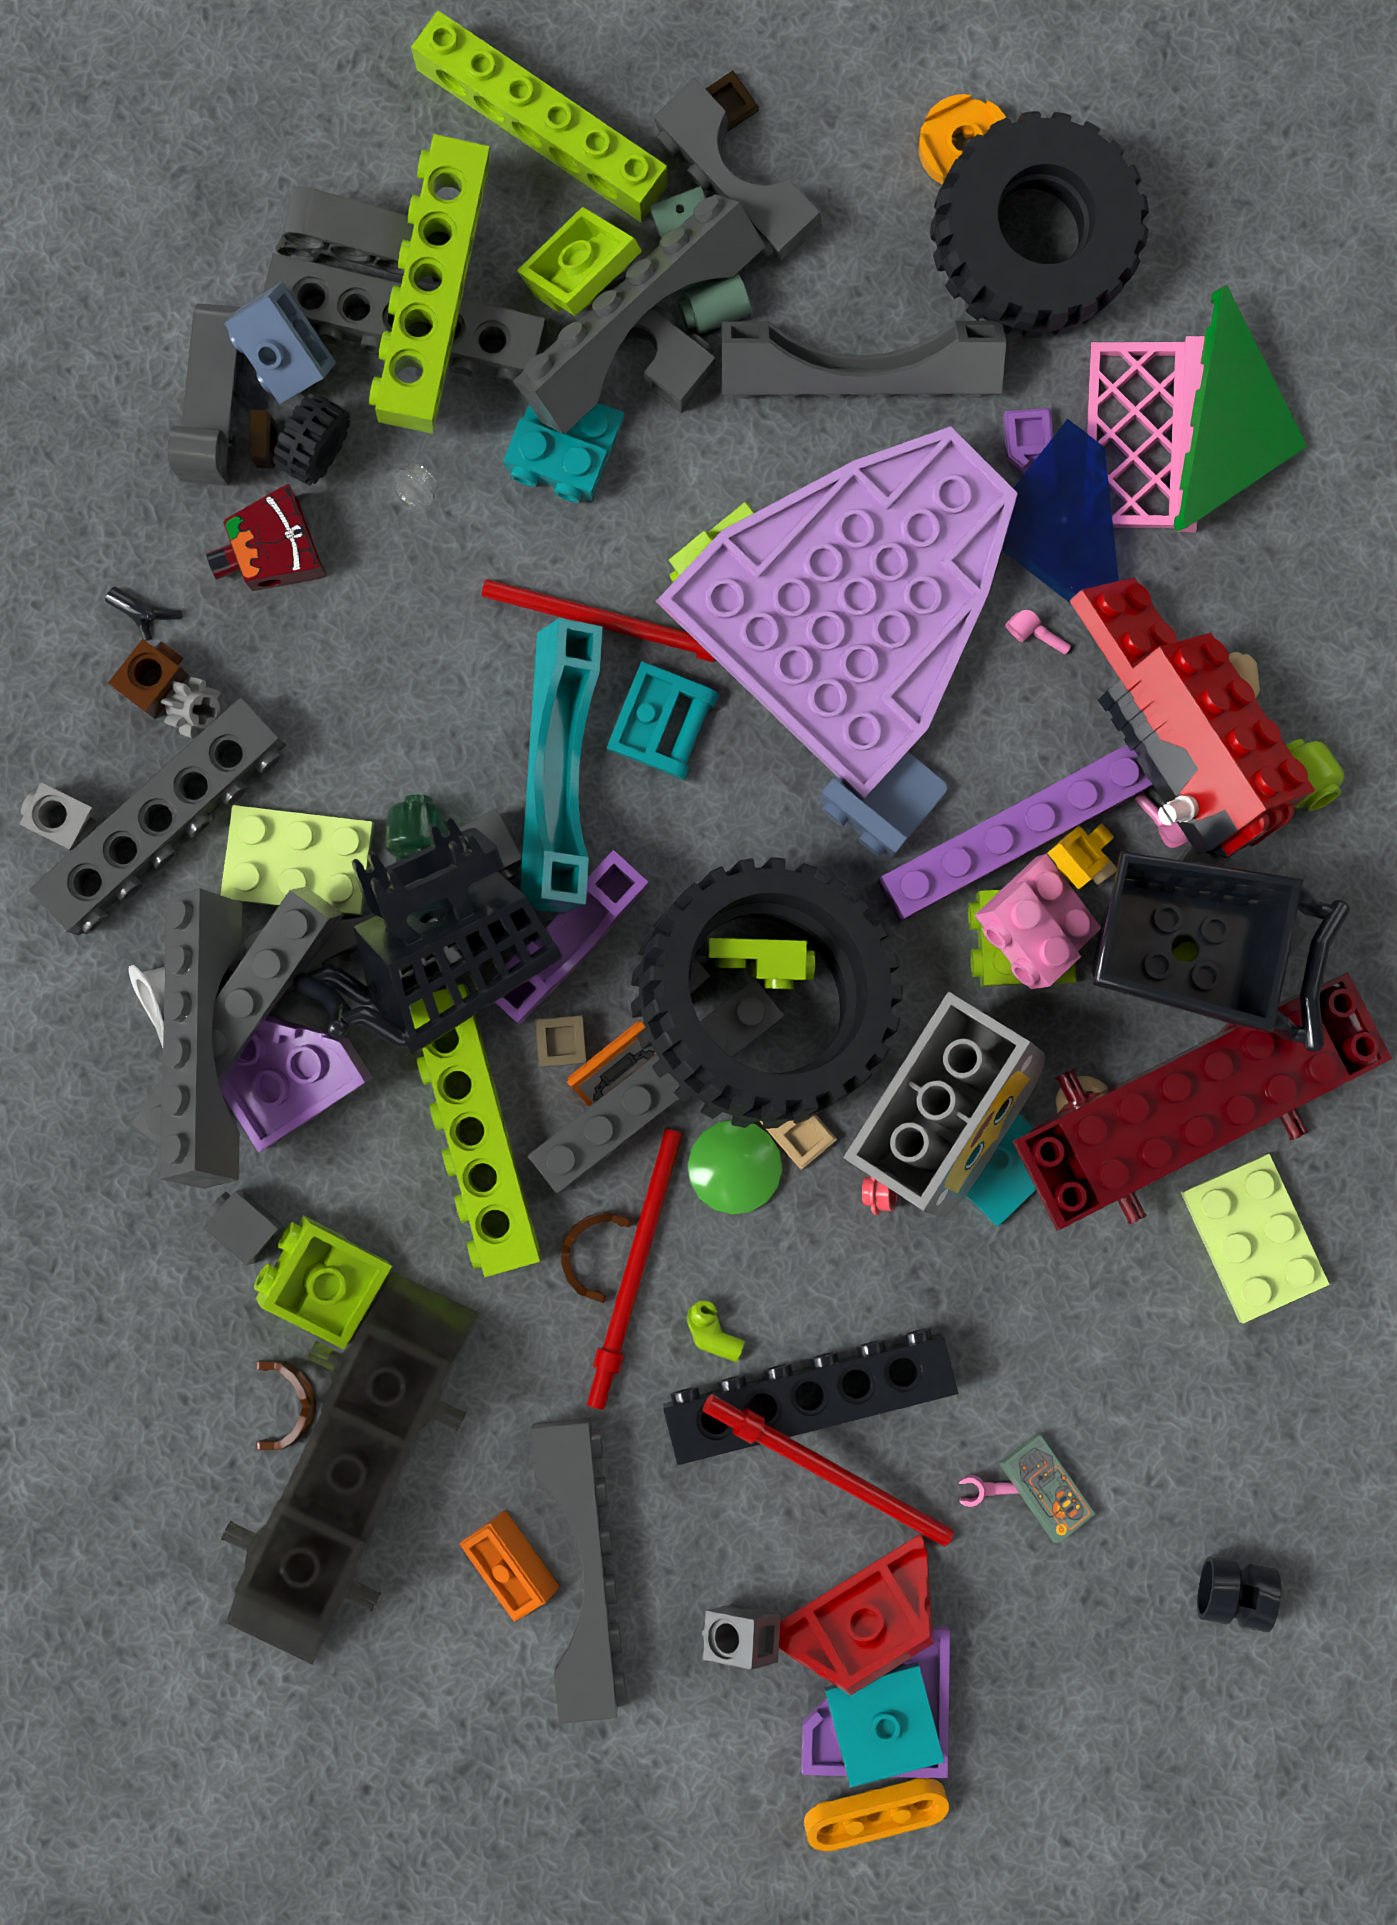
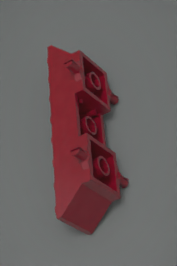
M1344 973L1324 982L1322 985L1320 1008L1324 1046L1319 1051H1308L1305 1049L1304 1044L1282 1039L1274 1032L1267 1033L1227 1023L1220 1032L1199 1042V1044L1099 1093L1085 1094L1074 1069L1055 1077L1068 1103L1056 1115L1036 1124V1127L1012 1142L1056 1230H1061L1115 1201H1118L1128 1224L1145 1218L1147 1214L1144 1212L1135 1191L1279 1117L1290 1140L1307 1134L1309 1130L1306 1128L1297 1110L1298 1107L1392 1059L1349 973ZM1300 994L1280 1001L1278 1011L1287 1016L1295 1025L1302 1026Z

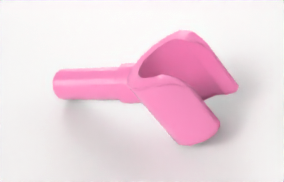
M1023 610L1016 613L1005 624V628L1020 642H1024L1033 633L1038 639L1064 655L1071 647L1069 643L1046 630L1047 628L1041 625L1039 617L1031 610Z
M1144 792L1134 799L1154 820L1166 846L1176 848L1189 842L1177 822L1172 825H1165L1160 821L1158 817L1159 808Z
M971 1474L962 1477L958 1483H974L979 1488L980 1493L977 1497L959 1499L961 1504L968 1507L978 1505L985 1496L1019 1494L1012 1482H983L980 1477Z

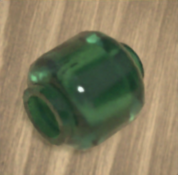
M419 794L406 796L403 802L396 803L388 810L385 848L392 856L396 857V862L431 846L428 826L434 823L439 828L441 834H444L447 828L443 819L448 816L442 807L434 804L433 800L428 796Z

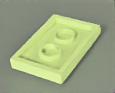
M232 805L220 895L240 902L279 906L289 890L307 887L343 914L362 916L364 898L352 867V861L358 859L365 870L369 869L367 855L371 852L374 823L371 821Z
M1270 1154L1261 1155L1181 1191L1182 1197L1240 1323H1246L1330 1285Z

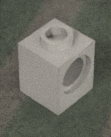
M41 782L37 791L32 790L25 798L21 807L23 818L19 825L73 850L94 831L102 813ZM58 806H64L67 811L65 822L60 827L51 828L49 825L51 811Z

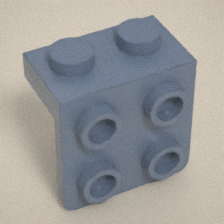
M907 751L865 798L860 799L836 777V779L832 778L822 790L818 800L824 804L821 810L831 820L841 827L847 823L861 835L858 840L865 848L878 857L884 854L891 859L947 791V785L945 781Z

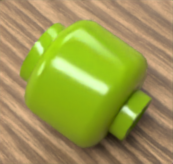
M1303 739L1287 744L1286 746L1293 757L1305 767L1308 773V780L1316 790L1294 807H1307L1308 811H1316L1334 801L1342 792L1340 786L1345 776L1343 769L1328 746L1320 741L1305 743Z

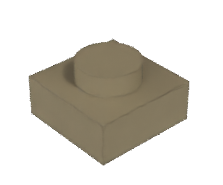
M583 1015L535 1019L539 1067L585 1064L587 1062Z

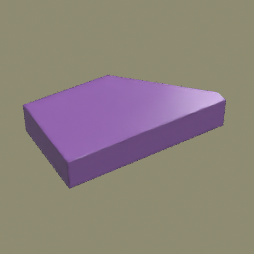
M1051 408L1004 411L1003 421L1007 461L1049 496L1057 495L1058 483Z

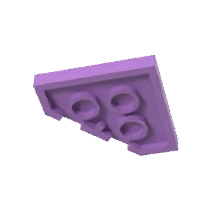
M267 1016L238 1058L221 1091L258 1152H261L372 1080L373 1077L347 1037L333 1038L329 1032Z
M933 1626L934 1644L897 1666L901 1667L918 1662L945 1762L892 1777L948 1778L950 1629L948 1626ZM827 1697L802 1720V1775L847 1776Z

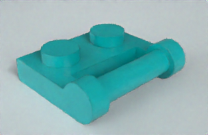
M641 661L607 745V751L660 771L678 780L685 781L690 770L687 763L709 708H715L720 694L711 688ZM682 695L691 699L692 703L671 755L667 757L657 753L678 698Z

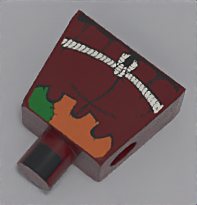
M290 484L280 487L226 518L223 524L231 544L206 553L209 566L216 580L241 571L245 583L252 591L326 577L298 498Z

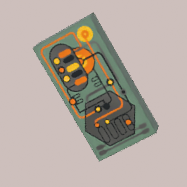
M1040 1434L1028 1439L999 1462V1465L1053 1543H1061L1095 1515Z

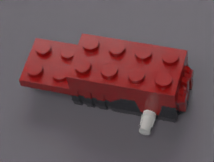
M1135 577L1082 589L1070 600V603L1120 678L1098 701L1105 712L1109 711L1113 718L1110 720L1117 731H1122L1125 735L1123 740L1130 751L1134 750L1138 755V758H1136L1137 762L1165 803L1164 807H1160L1158 811L1160 821L1165 825H1172L1177 822L1197 855L1208 852L1218 854L1223 858H1229L1247 846L1258 845L1274 832L1290 824L1294 814L1293 807L1316 790L1308 780V773L1303 764L1293 757L1281 739V732L1278 726L1271 719L1267 718L1257 703L1254 690L1250 684L1240 677L1230 662L1225 646L1215 639L1211 632L1177 641L1174 630L1163 621L1151 603L1152 600L1149 592L1138 583Z

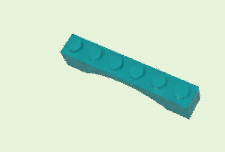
M563 618L556 619L537 632L520 892L527 897L534 910L561 914L586 905L589 857L580 824L578 798L579 767L586 718L600 673L602 626Z

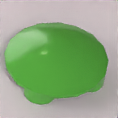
M724 1121L703 1131L694 1143L688 1161L690 1183L699 1199L716 1211L733 1215L752 1212L767 1203L778 1188L782 1164L780 1151L772 1137L756 1124H750L743 1128L731 1125V1121Z

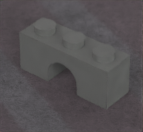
M619 278L617 281L613 279L595 299L600 294L614 288L623 278ZM592 303L576 316L571 314V323L577 322L592 308ZM655 306L654 309L650 308L639 319L623 341L638 338L649 342L654 347L657 354L644 371L645 386L678 412L682 413L715 372V356L712 355L714 351L700 336L692 334L690 337L676 327L677 321L669 312L660 306Z

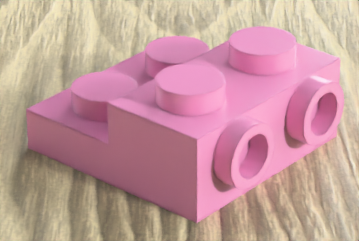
M1047 854L1035 857L975 914L984 927L983 932L987 940L1003 952L1012 964L1011 969L1015 977L1030 989L1050 987L1081 957L1078 951L1101 929V926Z

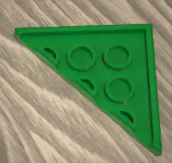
M1227 285L1212 292L1211 303L1214 304L1211 326L1207 327L1200 362L1204 365L1200 389L1195 392L1190 427H1194L1190 452L1185 453L1179 487L1180 490H1183L1179 515L1174 517L1173 523L1176 531L1189 527L1307 447Z

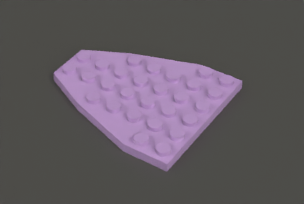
M950 426L854 460L723 529L656 602L856 796L863 799L928 730L989 594L1018 493Z

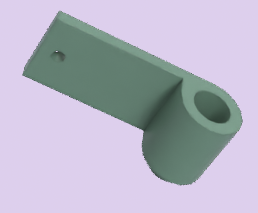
M701 186L649 205V210L660 239L670 230L682 225L693 214L696 205L706 199ZM738 273L732 278H712L689 284L680 289L683 301L678 302V307L687 330L695 327L698 335L722 327V322H735L752 315L749 298Z

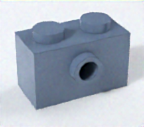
M283 282L239 308L224 323L229 330V337L234 347L247 356L256 369L259 383L268 393L274 395L279 404L322 380L336 364V361Z

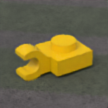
M1103 823L1098 825L1088 835L1078 825L1047 854L1056 863L1060 873L1070 879L1077 889H1080L1110 861L1101 849L1114 836Z

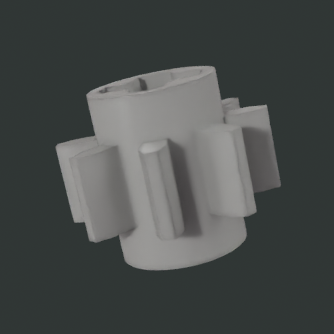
M190 677L188 686L173 681V689L167 694L165 699L161 700L168 714L164 721L165 724L179 727L180 734L194 738L197 734V728L204 731L223 713L217 700L221 694L220 691L206 687L205 680Z

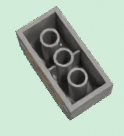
M948 991L843 1158L921 1210L939 1217L946 1216L970 1191L1028 1100L1043 1070L1045 1053L1027 1039Z

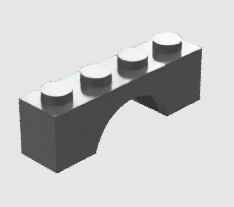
M695 78L653 116L657 129L660 132L655 136L656 140L672 158L680 154L691 165L686 171L698 187L701 186L704 192L711 187L719 196L740 202L765 245V248L760 251L765 258H768L773 253L782 263L822 226L820 211L789 178L774 184L756 185L739 179L729 171L722 161V145L729 126L726 111Z

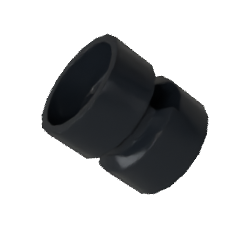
M1213 1556L1207 1557L1202 1567L1197 1594L1198 1617L1201 1620L1226 1625L1230 1624L1233 1619H1237L1241 1628L1270 1632L1275 1625L1280 1606L1281 1578L1279 1571L1275 1568L1249 1564L1241 1570L1239 1564L1234 1560ZM1243 1585H1245L1242 1605H1240L1242 1599Z

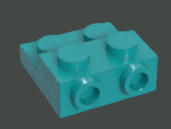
M597 403L569 431L563 434L543 424L528 404L523 419L519 418L504 457L505 469L511 472V479L522 485L536 487L537 482L555 488L553 493L566 501L579 503L581 498L593 501L625 414L617 409Z

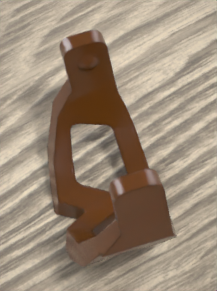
M606 1211L589 1215L572 1226L563 1241L561 1250V1265L567 1282L577 1294L604 1303L606 1295L601 1293L600 1290L594 1291L586 1288L573 1274L570 1264V1248L573 1241L585 1228L597 1223L611 1221L617 1223L620 1227L626 1226L630 1228L631 1219Z
M256 1361V1370H276L293 1384L302 1404V1410L293 1431L285 1438L256 1441V1450H283L301 1438L313 1422L316 1408L313 1386L300 1369L287 1363V1361Z

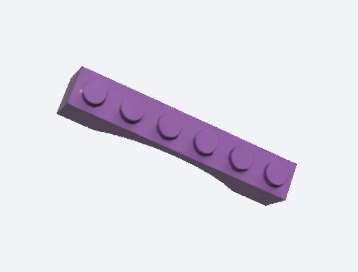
M1125 745L881 876L878 884L899 922L901 923L1078 825L1146 791L1152 786V783L1137 762L1136 758H1138V755L1134 750L1130 751L1128 746Z

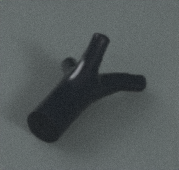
M116 586L108 591L105 598L106 603L133 619L145 641L152 639L148 620L182 619L183 616L181 610H167L146 604Z

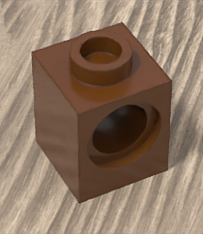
M142 639L108 684L155 719L165 707L161 700L165 699L167 694L173 689L172 682L183 683L189 674L178 666L184 658L160 641L157 647L154 648ZM161 666L162 676L160 680L152 686H144L142 682L144 672L149 667Z

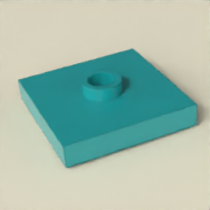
M1020 1114L1017 1115L978 1179L966 1195L996 1227L1001 1225L1036 1190L1012 1142L1033 1129Z
M918 1662L892 1669L851 1696L835 1685L824 1687L850 1788L945 1762Z

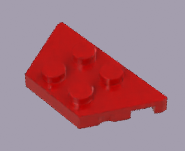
M920 1534L781 1620L779 1650L851 1696L934 1644L928 1547Z

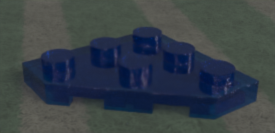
M1067 419L1013 488L1018 494L1001 551L1072 605L1070 600L1082 589L1117 582L1119 577L1105 447Z

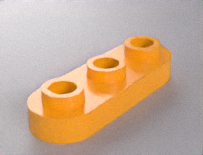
M915 1778L900 1784L880 1789H871L861 1794L821 1802L809 1810L804 1818L807 1841L814 1849L827 1852L937 1824L945 1818L949 1811V1802L942 1783L932 1778Z

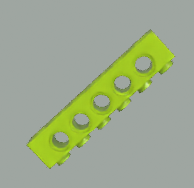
M437 10L411 46L417 71L640 223L650 212L649 205L656 203L667 188V165L439 10Z
M433 134L430 151L425 149L421 151L417 178L424 179L420 196L413 194L411 197L408 223L414 224L411 241H402L398 260V268L404 270L401 286L393 285L389 301L388 313L395 315L391 332L383 331L379 348V359L385 360L382 378L374 376L369 396V405L376 406L377 420L380 423L434 434L490 168V146ZM443 187H453L460 192L452 200H443L436 195ZM439 231L448 234L450 240L444 245L436 246L430 244L426 240L431 233ZM431 276L437 278L441 285L436 290L423 291L417 287V283L420 279ZM414 322H425L432 327L431 331L423 337H414L407 332L408 327ZM405 367H415L423 373L420 379L413 383H405L397 378L398 373Z
M458 985L462 999L470 995L467 985ZM447 989L432 993L439 1014L453 1006ZM423 999L410 1005V1013L415 1029L430 1021ZM475 1014L454 1028L459 1035V1043L452 1052L441 1053L436 1048L434 1041L422 1049L424 1056L417 1058V1064L423 1084H432L436 1102L430 1103L429 1108L436 1131L443 1129L445 1131L449 1148L442 1149V1156L449 1177L457 1176L461 1194L454 1196L456 1209L461 1223L469 1221L474 1240L467 1242L470 1260L474 1269L482 1268L484 1277L538 1263L543 1258ZM457 1072L466 1073L472 1083L471 1091L462 1099L453 1098L447 1090L448 1079ZM471 1117L478 1119L484 1127V1136L476 1145L466 1144L459 1134L462 1122ZM481 1163L492 1166L497 1174L496 1184L489 1191L477 1189L472 1182V1172ZM491 1210H500L509 1219V1230L502 1237L492 1236L485 1229L484 1220Z

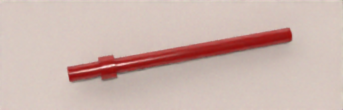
M486 579L483 585L482 597L568 620L602 626V629L696 653V658L712 663H715L716 660L688 632L490 579Z
M665 1128L604 1344L602 1348H597L592 1366L596 1368V1372L586 1405L593 1408L605 1410L614 1375L620 1374L625 1355L621 1354V1350L683 1133Z
M713 1394L705 1401L703 1412L733 1428V1434L750 1444L756 1441L944 1547L952 1540L954 1531L950 1527L766 1425L765 1418L746 1408L742 1411Z

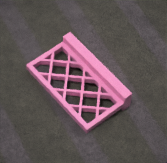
M1186 336L1185 342H1091L1083 527L1174 528V517L1179 515L1183 490H1180L1179 487L1185 453L1190 452L1194 428L1190 427L1195 392L1200 389L1204 365L1200 362L1205 336ZM1100 355L1121 356L1131 368L1112 384L1100 372ZM1132 356H1143V357L1140 358L1138 361H1136ZM1154 356H1175V371L1161 384L1143 368ZM1138 373L1154 390L1135 407L1119 389ZM1099 382L1107 389L1100 397H1098ZM1173 382L1174 397L1166 391ZM1113 395L1129 413L1110 429L1098 417V408ZM1160 395L1173 408V416L1162 427L1157 429L1141 412ZM1134 418L1152 435L1135 452L1117 436ZM1097 427L1105 434L1098 442ZM1171 428L1172 443L1164 436ZM1112 441L1127 459L1108 475L1096 462V453L1108 442ZM1158 441L1171 454V462L1155 475L1139 457ZM1134 464L1150 482L1131 498L1115 480ZM1095 472L1103 479L1096 488ZM1169 473L1170 489L1162 482ZM1108 486L1126 503L1114 515H1093L1094 498ZM1156 486L1169 499V516L1148 515L1137 503ZM1132 509L1137 515L1125 514ZM1198 521L1177 532L1196 533Z

